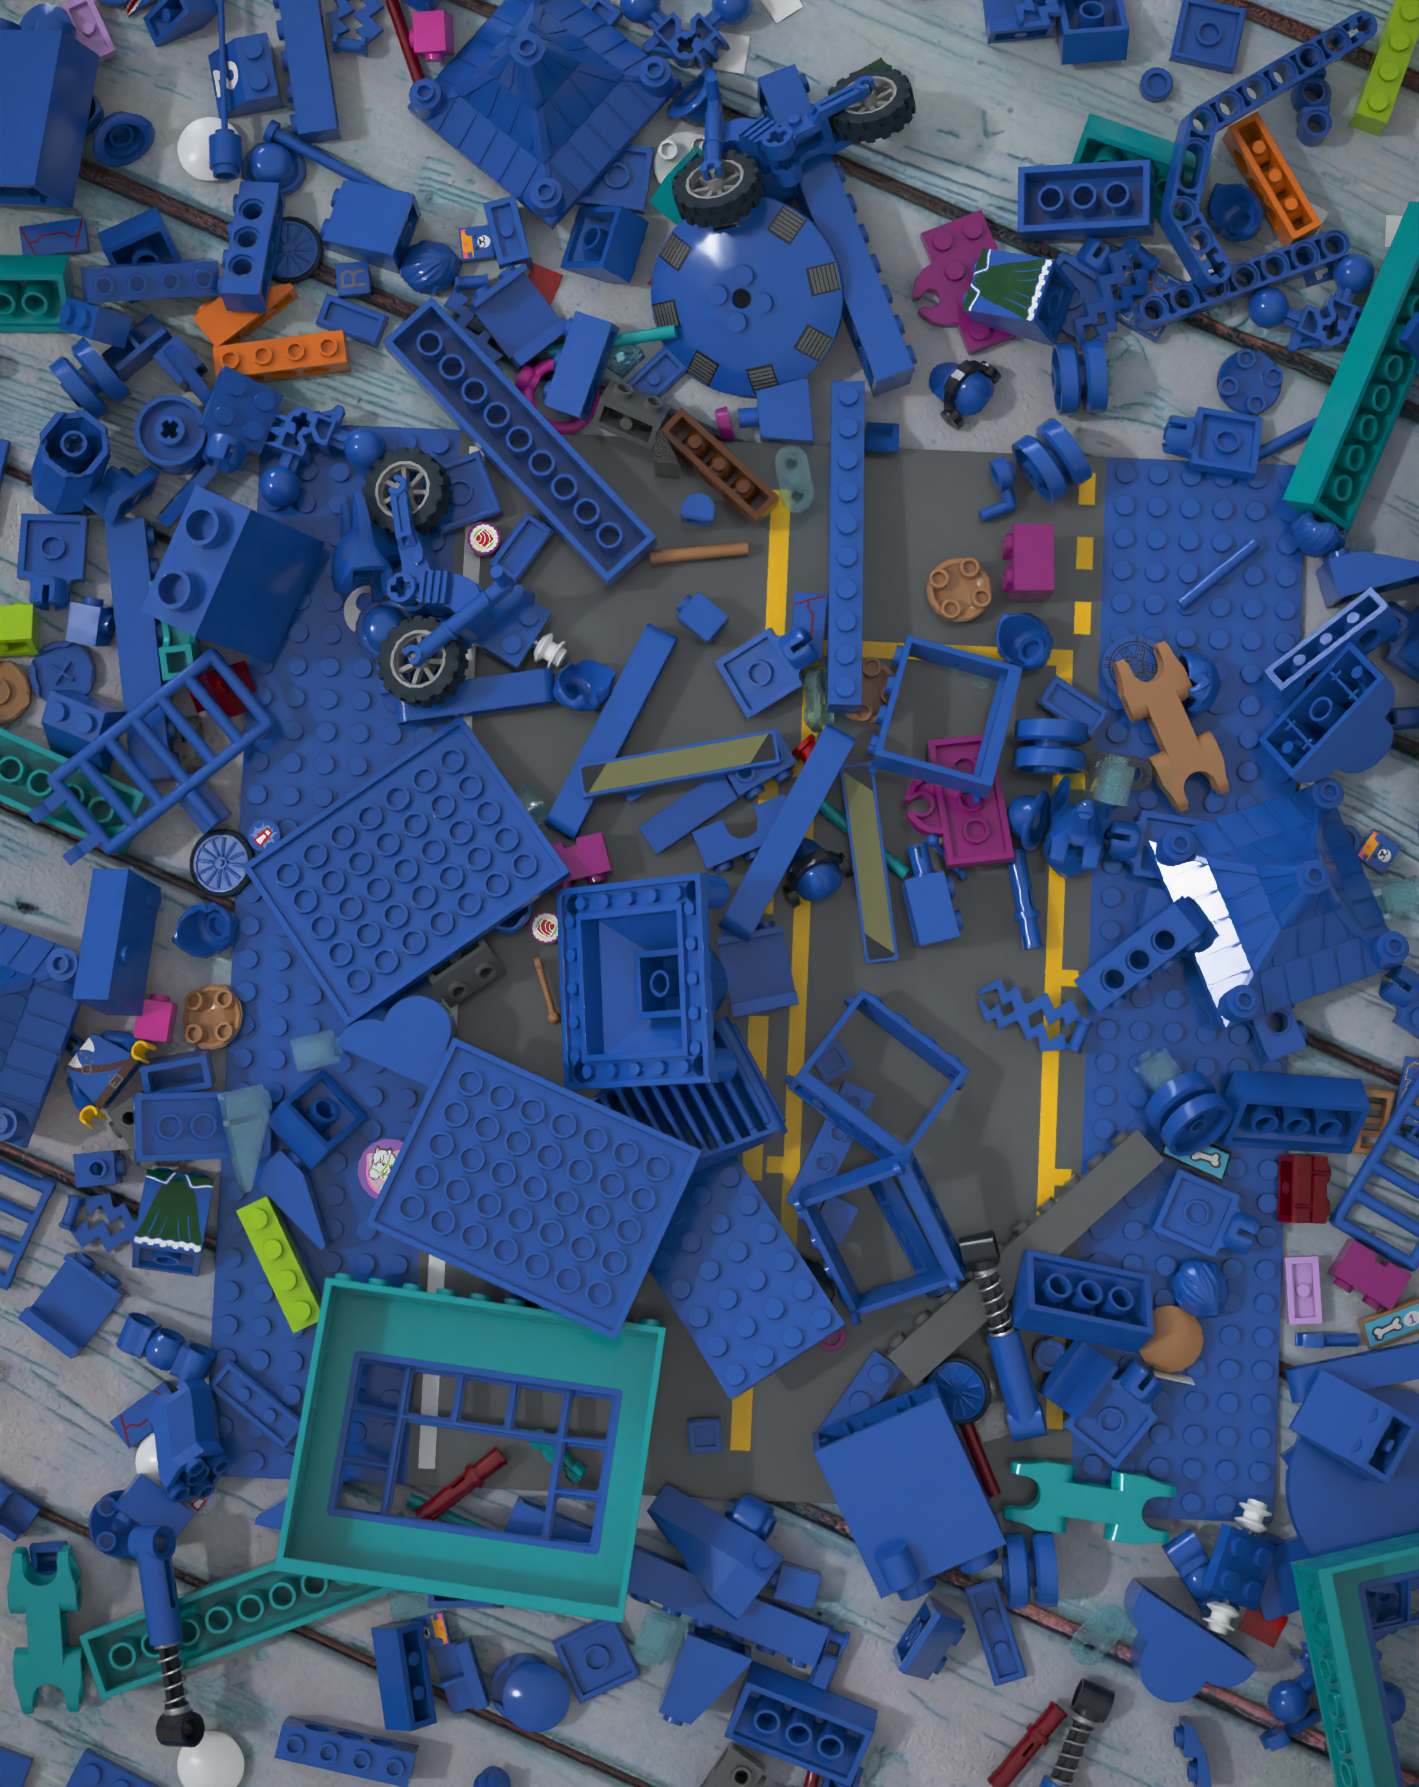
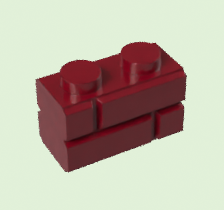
M1279 1154L1277 1221L1326 1224V1216L1330 1212V1201L1327 1198V1182L1331 1178V1168L1328 1164L1327 1156Z

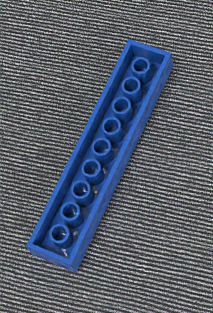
M795 64L758 77L757 101L765 118L768 117L770 120L776 121V123H782L787 121L788 117L793 114L801 116L809 113L813 105L810 103L807 95L810 92V87L805 74H799ZM820 153L803 163V179L800 183L793 186L801 213L820 229L838 260L844 285L842 318L872 395L876 397L910 384L912 374L915 372L914 364L917 363L912 346H906L902 338L905 329L899 314L894 316L890 304L893 303L890 289L887 284L882 285L878 276V273H881L879 261L876 255H870L866 243L869 242L866 228L863 223L858 225L854 215L857 212L855 200L851 193L847 195L845 193L842 183L846 182L842 167L839 163L834 164L831 155Z
M432 297L383 340L387 352L608 588L657 545V538Z

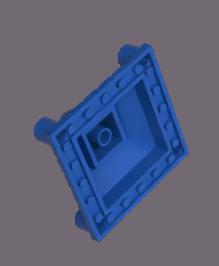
M505 0L434 80L424 78L412 85L409 91L411 103L407 107L411 114L511 196L515 195L519 203L553 230L677 92L682 84L681 80L672 74L670 64L666 59L660 56L649 57L580 0Z
M1325 777L1314 782L1309 787L1185 830L1180 828L1172 829L1162 837L1151 840L1146 844L1170 904L1183 895L1208 926L1201 934L1204 940L1193 948L1190 953L1222 1030L1404 964V960L1408 956V941L1399 932L1389 931L1356 850L1352 845L1346 826L1341 819L1337 807L1343 801L1344 791L1341 784L1334 778Z
M699 872L557 889L564 1088L568 1090L730 1081L737 1071L736 1057L728 1048H715L713 1039V1015L720 1008L727 994L728 979L718 956L709 948L710 929L708 920L709 909H720L728 901L729 886L726 879L720 875Z
M1 922L0 1141L28 1148L82 1003L72 999L80 952Z

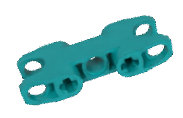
M1043 1458L1036 1460H1010L1009 1471L1016 1475L1034 1479L1038 1492L1032 1503L1026 1506H1004L1002 1516L1005 1519L1025 1524L1035 1530L1066 1533L1069 1517L1105 1523L1103 1538L1110 1541L1134 1545L1170 1542L1171 1533L1168 1530L1144 1523L1142 1509L1144 1504L1153 1497H1176L1177 1487L1175 1485L1150 1478L1142 1473L1123 1470H1112L1110 1486L1074 1480L1076 1465L1072 1463Z
M62 1545L61 1550L58 1551L57 1572L51 1575H42L36 1572L31 1566L27 1547H16L12 1553L7 1595L11 1614L26 1613L28 1647L15 1648L13 1654L14 1687L19 1697L23 1714L34 1713L39 1700V1687L46 1684L55 1685L63 1691L69 1712H79L83 1705L88 1666L83 1646H69L67 1612L80 1611L83 1597L82 1576L77 1565L73 1546Z

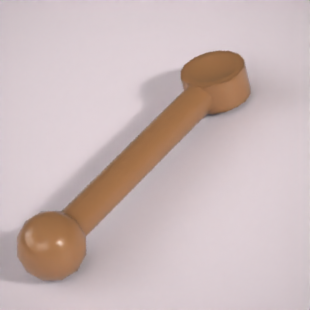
M540 956L533 958L549 1011L547 1020L551 1024H557L560 1021V1014L555 1011Z

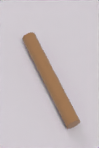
M748 541L649 552L651 564L746 555L749 554Z

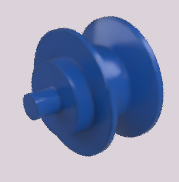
M490 1766L476 1777L473 1787H511V1780L502 1768Z

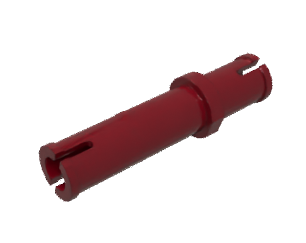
M496 1446L493 1447L490 1452L476 1463L466 1465L464 1467L466 1471L419 1508L417 1507L415 1509L420 1519L435 1521L476 1487L481 1489L486 1485L485 1480L504 1465H507L508 1461Z
M1051 1701L1035 1723H1029L1026 1727L1028 1730L1026 1734L1009 1752L993 1774L987 1778V1781L993 1787H1009L1042 1745H1048L1051 1741L1049 1737L1061 1722L1067 1718L1068 1714L1055 1702Z

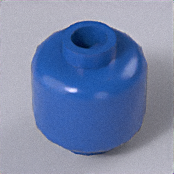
M745 1494L739 1500L733 1499L725 1512L726 1518L755 1534L764 1542L770 1537L777 1522L773 1507L752 1494Z

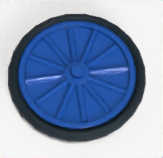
M283 217L272 280L283 284L299 283L308 279L319 268L323 258V242L318 231L309 222L298 217Z
M216 829L210 831L197 841L191 852L190 873L195 885L203 893L215 898H227L236 895L250 881L242 865L254 858L253 849L244 836L234 830Z
M948 1356L924 1378L923 1384L934 1379L936 1380L956 1425L974 1423L983 1417L988 1410L991 1402L990 1382L980 1366L965 1357Z

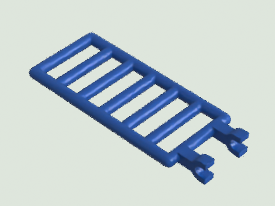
M211 648L47 777V782L54 790V793L27 814L37 824L64 803L78 819L89 835L62 855L70 866L97 845L106 854L112 855L184 799L188 793L198 788L274 727L275 722L219 651ZM210 665H213L258 721L256 725L244 734L239 731L196 678ZM185 685L232 742L218 755L212 751L170 699L172 695ZM158 706L206 763L191 776L143 719ZM132 727L180 784L164 797L117 740ZM105 748H107L153 805L138 818L90 761ZM78 769L83 772L125 823L126 827L114 837L110 838L65 784L64 780Z
M1419 1071L1329 1219L1333 1227L1408 1271H1415L1419 1267V1241L1409 1256L1346 1219V1216L1356 1201L1419 1238V1222L1363 1190L1372 1173L1419 1199L1418 1183L1380 1162L1390 1144L1419 1161V1145L1397 1133L1407 1116L1419 1122V1106L1415 1105L1419 1097Z

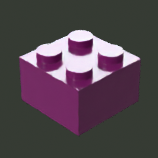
M1013 524L1009 534H1005V540H1002L1001 545L1002 560H1007L1005 573H1002V593H1008V602H1047L1054 592V524Z

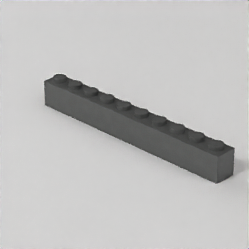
M1124 1129L1111 1140L1114 1146L1106 1154L1100 1151L1086 1163L1089 1169L1080 1177L1077 1174L1071 1176L1061 1186L1064 1190L1063 1193L1056 1199L1050 1196L1036 1209L1039 1214L1031 1222L1026 1218L1012 1230L1015 1236L1008 1243L1004 1244L1002 1241L998 1243L1001 1262L998 1263L999 1269L997 1274L1002 1278L1000 1287L1005 1290L1004 1300L1009 1301L1012 1299L1022 1258L1027 1249L1059 1256L1164 1160L1138 1129H1132L1130 1132ZM970 1270L966 1272L965 1282L960 1285L961 1290L953 1292L950 1289L940 1295L937 1299L940 1304L933 1311L930 1312L928 1309H925L912 1321L915 1327L906 1335L901 1331L887 1344L891 1349L886 1354L914 1386L988 1320V1318L984 1317L987 1312L985 1305L981 1304L983 1301L982 1294L977 1291L980 1288L978 1280L974 1279L975 1275Z

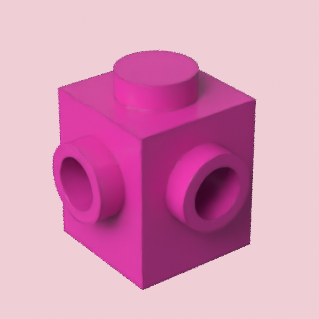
M444 10L412 12L413 29L409 31V42L411 48L414 49V53L425 58L426 62L445 61L444 56L455 55L453 15Z

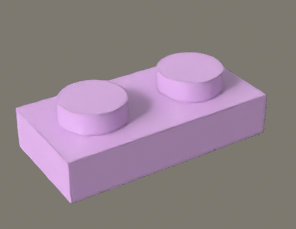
M72 0L60 5L61 8L66 10L72 25L77 29L75 39L100 56L99 63L119 55L94 0Z
M1318 1256L1282 1257L1286 1323L1288 1325L1323 1323Z

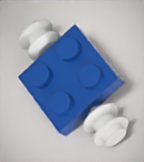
M534 601L518 604L508 612L509 614L506 618L473 643L516 670L519 669L531 648L535 649V662L543 658L548 661L547 668L550 669L553 665L559 667L568 653V650L564 648L566 641L556 644L553 642L552 633L542 638L539 637L551 618L552 612Z
M1248 1498L1247 1503H1239L1244 1509L1243 1516L1234 1518L1237 1524L1244 1529L1240 1530L1222 1523L1201 1589L1220 1597L1219 1601L1221 1602L1213 1601L1207 1603L1212 1612L1210 1617L1202 1618V1620L1208 1623L1207 1630L1226 1636L1228 1630L1235 1632L1230 1622L1232 1618L1240 1617V1615L1232 1607L1234 1603L1257 1612L1277 1546L1255 1537V1533L1267 1531L1262 1522L1264 1517L1272 1516V1513L1266 1511L1268 1505Z

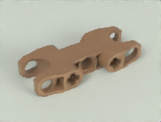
M1161 641L1153 645L1158 669L1154 678L1149 682L1137 679L1125 659L1112 663L1117 682L1118 696L1129 720L1134 724L1146 718L1160 749V752L1147 758L1156 784L1168 798L1176 813H1181L1189 809V803L1184 792V784L1192 773L1200 772L1205 775L1217 795L1230 791L1225 772L1224 758L1213 734L1208 730L1195 735L1182 705L1183 701L1192 698L1188 693L1189 689L1193 687L1188 674L1166 641Z

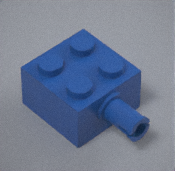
M926 842L919 843L918 845L921 858L919 857L916 844L907 847L914 876L911 879L904 880L900 885L916 949L953 941L960 937L959 931L964 929L960 910L954 911L951 899L956 896L952 878H946L944 871L937 872L933 870Z

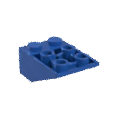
M1320 1369L1289 1429L1369 1481L1388 1484L1413 1439L1419 1424L1388 1404Z

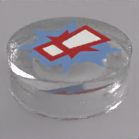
M215 1487L213 1493L207 1498L200 1500L196 1497L193 1500L184 1501L188 1509L195 1513V1516H206L217 1508L220 1495Z

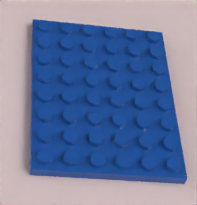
M461 715L242 865L348 1027L369 1016L571 876L567 867Z
M453 1037L365 1225L616 1340L702 1150Z

